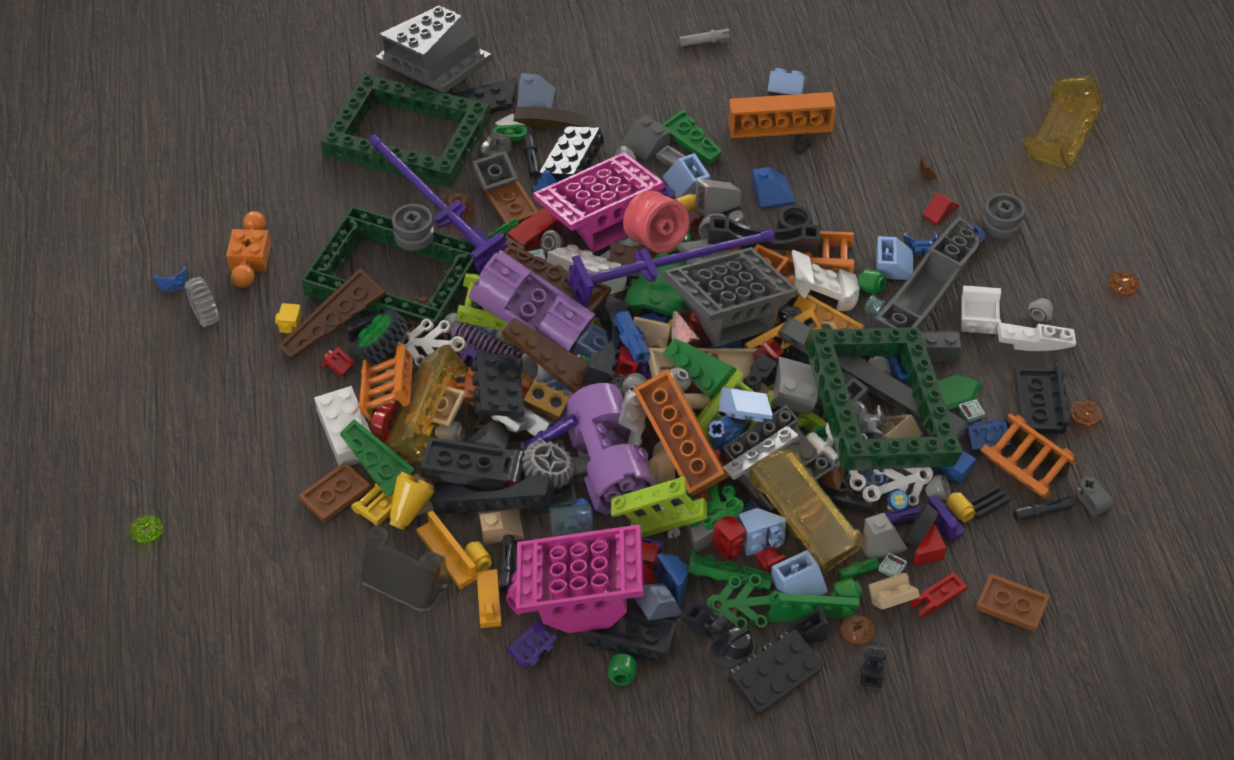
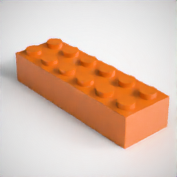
M833 92L729 99L728 126L730 138L833 132L836 107Z
M669 369L634 388L679 476L686 478V489L689 494L694 497L729 477L723 470V465L676 378Z

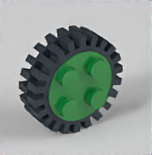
M394 309L379 314L372 320L371 324L368 323L366 325L367 328L359 333V336L356 338L357 341L354 343V353L362 360L367 359L372 365L376 361L380 362L381 358H386L388 352L395 356L397 346L399 345L398 342H401L403 340L402 336H405L407 333V321Z

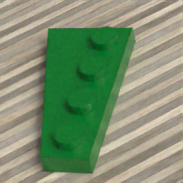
M684 109L661 124L670 131V138L693 154L695 153L697 157L709 165L722 156L721 149L711 138L705 136V132L695 125V121L687 116V112Z
M676 338L663 352L678 368L686 370L690 375L691 381L710 399H713L736 371L735 367Z
M355 419L341 431L340 436L388 499L394 493L397 476L401 472L409 475L414 472L415 469Z
M690 550L688 572L695 576L701 577L704 575L712 577L717 581H723L736 575L740 577L741 585H744L748 582V577L756 573L760 575L761 583L754 588H770L771 573L749 566H743L742 569L733 561L720 562L715 559L714 555L707 554L704 557L697 554L698 550ZM752 577V578H751V581H752L754 584H757V581H758L757 578H756V577ZM736 579L731 580L734 584H737Z
M778 593L766 615L767 623L797 621L820 605L824 608L826 618L852 617L860 605L859 599Z

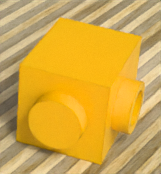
M282 303L280 312L275 317V323L278 325L280 332L291 333L301 324L303 317L301 306L298 304Z

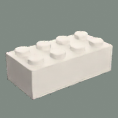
M576 245L556 248V250L549 251L547 255L548 263L555 266L560 265L567 271H569L570 265H574L572 257L580 255L588 274L621 266L620 263L607 261L605 257L595 256L591 251L578 249ZM627 276L601 283L611 287L610 294L625 290Z
M352 386L314 397L317 413L338 465L344 462L349 466L361 463L340 436L341 431L353 419L371 432L364 415L358 409L359 403Z

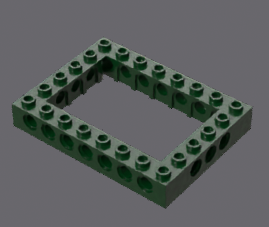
M363 74L322 138L321 145L323 156L404 176L379 150L369 143L368 139L353 136L354 132H357L361 121H364L367 111L372 108V102L380 103L383 106L396 107V109L408 110L412 113L425 114L428 117L441 118L444 121L457 122L459 126L441 157L385 144L422 181L452 188L490 121V107L487 103Z
M352 205L301 279L304 295L325 301L347 280L336 276L362 237L406 250L398 246L394 239L392 217ZM434 230V239L426 248L406 250L452 265L450 270L446 271V276L442 283L438 284L435 294L430 297L429 306L420 304L419 301L414 302L404 299L400 295L398 297L386 293L385 296L360 313L369 315L379 311L383 314L384 311L388 312V310L394 309L404 319H411L419 323L424 319H429L434 324L433 328H436L446 315L452 313L467 287L463 286L466 273L476 274L477 269L471 252L477 248L468 240Z
M919 327L811 329L809 331L804 346L843 471L949 467L956 465L963 451ZM899 351L902 359L901 364L904 366L907 374V382H910L913 391L912 397H915L918 406L917 411L921 415L922 426L926 429L928 437L863 439L838 357H895Z

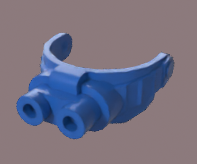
M934 231L933 238L926 241L913 239L907 235V232L903 234V238L906 244L915 251L916 255H921L922 253H927L929 248L936 242L937 232Z
M183 266V270L179 274L167 278H159L154 274L153 279L160 289L167 292L183 289L187 282V268Z

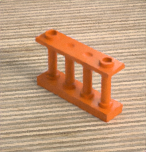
M820 231L819 246H822V258H813L809 252H804V254L809 256L811 264H817L822 269L832 270L836 274L839 269L853 273L854 259H848V247H853L854 232ZM830 247H840V259L830 258ZM786 251L785 257L789 258V273L791 272L795 275L792 251Z
M404 343L397 346L394 358L373 367L367 359L363 360L358 409L362 415H365L368 421L372 420L374 408L388 402L399 400L403 407L410 404L413 357ZM394 366V369L376 376V373ZM393 378V381L375 388L376 384ZM394 389L392 393L374 400L375 396Z
M1010 413L1008 418L1013 424L995 446L989 447L985 444L981 452L996 465L1045 500H1048L1052 495L1048 489L1050 487L1049 484L1066 462L1073 466L1076 465L1075 455L1067 448L1062 450L1025 424L1027 421L1021 416L1016 415L1015 417ZM1020 428L1028 436L1013 455L1006 459L1001 455V450ZM1036 439L1044 447L1029 466L1021 470L1017 467V461ZM1052 450L1060 458L1042 480H1035L1033 472Z

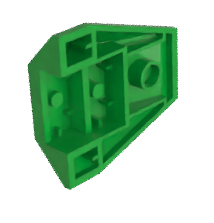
M660 252L654 259L668 256L669 254ZM686 261L658 267V276L655 282H648L640 275L627 292L624 301L629 303L627 310L640 314L644 307L673 318H681L685 324L691 319L696 318L674 288L662 277L665 270L687 265Z

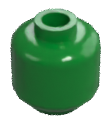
M866 269L859 275L858 284L863 292L877 295L885 289L887 280L881 271Z
M846 578L834 583V591L831 592V595L834 597L858 598L859 602L861 600L860 597L863 596L858 580L854 581L853 578Z
M624 653L614 655L609 663V679L620 686L632 683L636 676V660Z

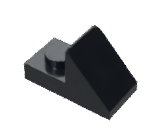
M379 311L369 314L364 318L357 314L350 319L347 327L350 343L356 341L359 333L367 328L366 325L368 323L371 324L372 320L381 314Z

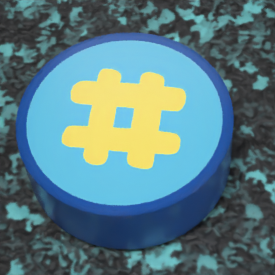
M895 490L888 495L887 502L891 509L898 511L907 507L909 498L903 490Z

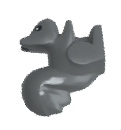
M858 400L851 401L861 433H864L868 439H877L878 436H883L882 428L886 427L887 417L881 410L880 405L873 410L872 414H869L864 403Z

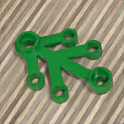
M717 484L706 489L712 501L705 500L707 502V519L703 520L702 524L707 530L714 528L716 521L726 516H737L742 512L744 503L735 497L736 491L731 485L724 487L722 490V494L727 499L725 503L721 502L719 497L720 489ZM686 492V494L692 501L698 500L694 499V497L691 494ZM679 498L677 499L679 505L684 504ZM718 510H721V511H719L718 513H716V514H714V515H712V516H708V515H710V514H712V513H714V512H716V511H718ZM701 521L691 523L689 526L692 528L697 527Z
M754 573L748 577V582L735 599L726 600L732 590L741 585V579L736 575L728 579L727 585L719 595H712L708 598L706 605L709 606L716 616L718 614L725 616L734 627H739L737 621L741 620L743 622V627L741 628L745 629L747 621L743 617H736L729 608L739 610L753 622L756 628L760 629L767 625V618L764 615L756 614L748 606L769 605L771 607L775 601V595L782 592L773 591L768 596L747 598L753 588L761 583L760 575ZM752 577L757 578V584L751 581ZM732 579L737 580V586L732 585ZM715 601L720 603L719 609L714 607ZM758 618L763 620V625L757 623Z

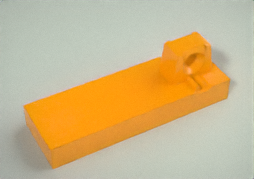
M497 569L477 571L480 628L501 626Z

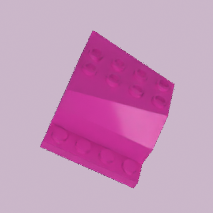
M623 152L534 192L533 195L539 204L571 231L576 229L590 251L594 253L609 246L611 242L616 243L628 237L623 226L624 214L628 204L636 195L643 191H659L664 189V182Z
M640 525L517 542L516 611L518 614L539 611L543 624L567 633L610 628L627 612L628 598L644 596L642 529Z

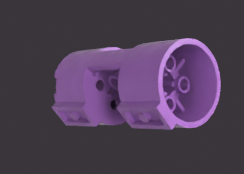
M501 250L499 253L494 254L485 265L476 282L477 285H473L468 296L499 319L509 324L513 318H516L572 353L576 342L591 325L596 315Z
M596 383L578 390L569 398L566 403L567 415L563 418L574 414L578 419L577 422L579 424L569 429L568 433L573 447L585 454L588 452L591 460L587 465L588 476L584 480L594 509L608 516L611 514V498L654 486L655 482L649 469L650 464L647 459L648 454L646 450L642 447H636L634 444H628L627 438L631 430L618 423L624 401L621 390L613 384Z

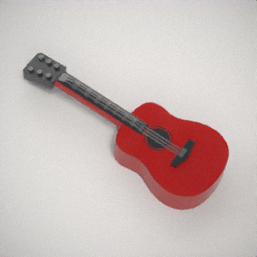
M413 364L411 388L415 383L418 374L416 367ZM393 400L381 405L371 420V433L388 446L394 441L398 425L403 417L402 404L399 400Z

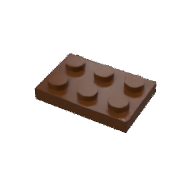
M519 181L485 191V196L503 224H508L512 218H516L519 224H521L538 211Z
M344 462L299 494L298 497L323 523H326L371 490V486L351 466Z
M990 573L976 605V610L1036 632L1050 595Z

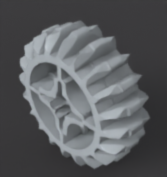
M194 277L185 283L186 294L199 323L206 327L218 322V310L205 280L202 277Z
M544 440L540 443L535 441L523 453L522 461L524 463L522 472L525 473V478L549 475L555 488L560 489L563 485L566 486L574 474V458L570 457V452H565V447H559L558 443L556 445L552 444L551 440L548 443Z

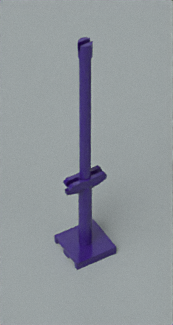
M376 134L370 136L369 143L379 150L441 211L434 216L436 225L442 228L452 224L477 248L471 252V255L480 275L491 257L499 253L500 250L504 251L508 245L504 241L505 236L499 232L485 242L460 217L467 209L465 205L462 206L460 200H456L447 206Z
M767 230L758 234L652 259L648 250L643 248L640 253L635 251V263L588 274L580 255L572 257L574 265L569 266L571 275L567 276L566 280L576 301L587 307L594 287L593 284L638 273L648 282H655L658 276V267L760 242L772 241L775 235L773 230Z

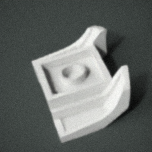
M795 250L792 251L795 269L794 287L798 289V293L802 297L806 298L811 289L839 300L837 311H849L856 305L860 288L855 274L843 269H839L837 274L832 270L822 269L817 264H811L808 255Z

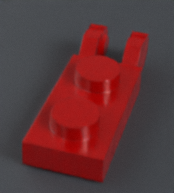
M951 573L924 590L919 598L912 600L910 606L915 609L926 601L928 605L923 607L918 613L921 618H924L931 614L933 610H937L967 591V586L955 573Z

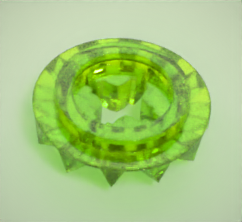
M144 514L141 518L136 517V521L131 523L130 532L136 541L147 543L156 540L162 534L163 524L159 517H155L153 514L150 516ZM147 524L150 525V528L143 530V527H146Z

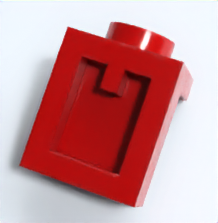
M337 347L334 351L329 350L323 358L325 360L322 366L325 368L328 365L341 377L355 362Z
M774 546L755 553V559L763 571L768 573L772 572V566L786 560L785 555H779Z

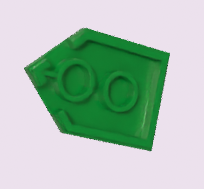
M957 374L938 380L948 411L958 409L960 404L975 400L982 385V382Z

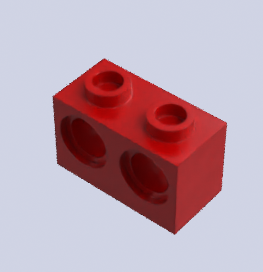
M733 516L724 517L714 524L713 548L726 561L738 558L743 553L746 529Z

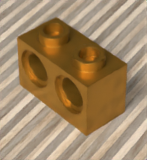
M534 380L524 399V406L557 423L566 408L569 397L561 390L551 389L546 383ZM539 393L543 398L537 399L533 394ZM558 402L560 407H553L551 403Z

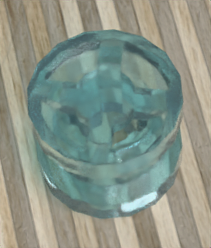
M872 295L868 299L864 310L868 313H874L876 317L887 305V301L879 300L877 296Z

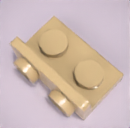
M901 573L868 585L872 604L881 610L920 597L919 590L910 585L906 573Z

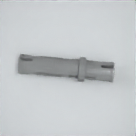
M713 29L710 32L680 36V45L683 47L730 39L729 29L717 31Z

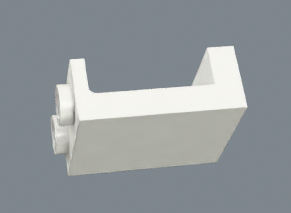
M963 286L961 295V332L998 334L997 327L1001 323L999 310L1001 288Z

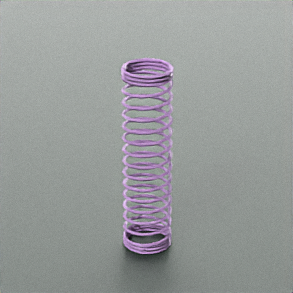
M457 321L454 324L450 334L451 339L455 337L457 329L463 322ZM464 323L458 333V336L463 339L470 331V327L474 326L466 341L467 347L472 346L473 348L480 332L483 331L477 346L473 348H477L478 351L484 336L488 334L483 347L478 351L482 350L483 353L489 338L493 337L485 352L488 353L494 340L497 338L494 335H490L489 332L485 333L484 330H480L479 327L475 328V325ZM479 329V332L475 335L473 342L469 345V341L473 337L475 330ZM497 339L498 343L495 345L492 353H494L497 350L499 343L502 342L503 345L499 349L498 354H501L504 346L507 345V349L505 350L504 354H507L509 348L512 347V352L509 355H513V352L517 350L516 355L522 353L523 356V351L519 352L518 348L514 349L513 346H509L508 343L504 344V342L499 341V339Z

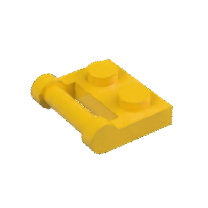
M375 483V487L361 500L354 502L351 508L355 513L361 514L378 526L390 515L394 493L388 499L382 492L371 504L365 507L374 497L382 492Z

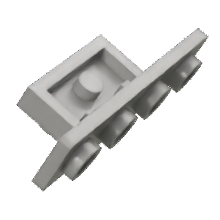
M628 390L625 393L618 423L631 430L628 444L640 447L642 443L641 434L646 426L644 421L647 414L636 393Z
M524 406V417L490 416L493 420L504 423L506 428L512 432L526 430L534 436L539 431H545L550 426L549 421Z
M786 426L725 465L723 470L732 479H737L743 474L750 478L781 458L779 451L799 439V436L790 427Z

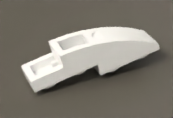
M999 323L997 327L999 342L1014 344L1015 350L1050 351L1076 345L1074 329L1038 324L1036 328Z

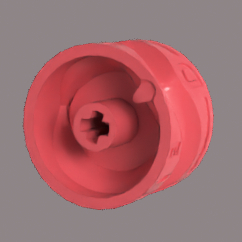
M646 190L636 195L628 204L624 214L623 226L626 235L634 242L644 245L656 253H668L676 249V245L684 240L689 228V215L682 203L666 197L657 191Z

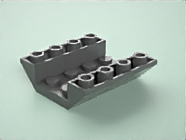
M787 405L773 413L772 419H764V422H759L722 447L728 463H730L786 426L798 434L799 439L779 451L781 458L750 478L744 474L738 477L753 499L770 511L835 468V465L824 451L818 454L798 429V419Z

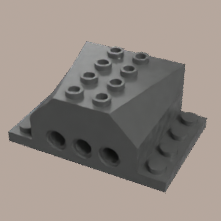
M437 6L380 33L383 51L376 56L378 63L442 93L447 92L492 60L490 53L479 49L477 36L461 15L441 6Z
M752 247L665 270L662 276L693 312L714 347L772 330L782 300L794 297L798 292L796 287Z

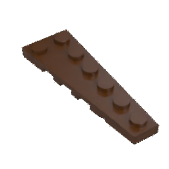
M359 268L278 346L293 360L386 295L385 291Z
M513 318L501 332V334L573 394L586 386L592 385V383L583 380L588 363L518 319Z

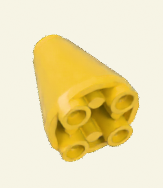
M401 472L396 478L390 512L391 521L389 523L402 530L412 522L435 491L433 490L434 485L419 480L417 483L415 482L417 478Z

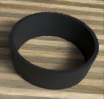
M928 503L920 510L903 539L904 542L915 547L923 540L938 515V512Z

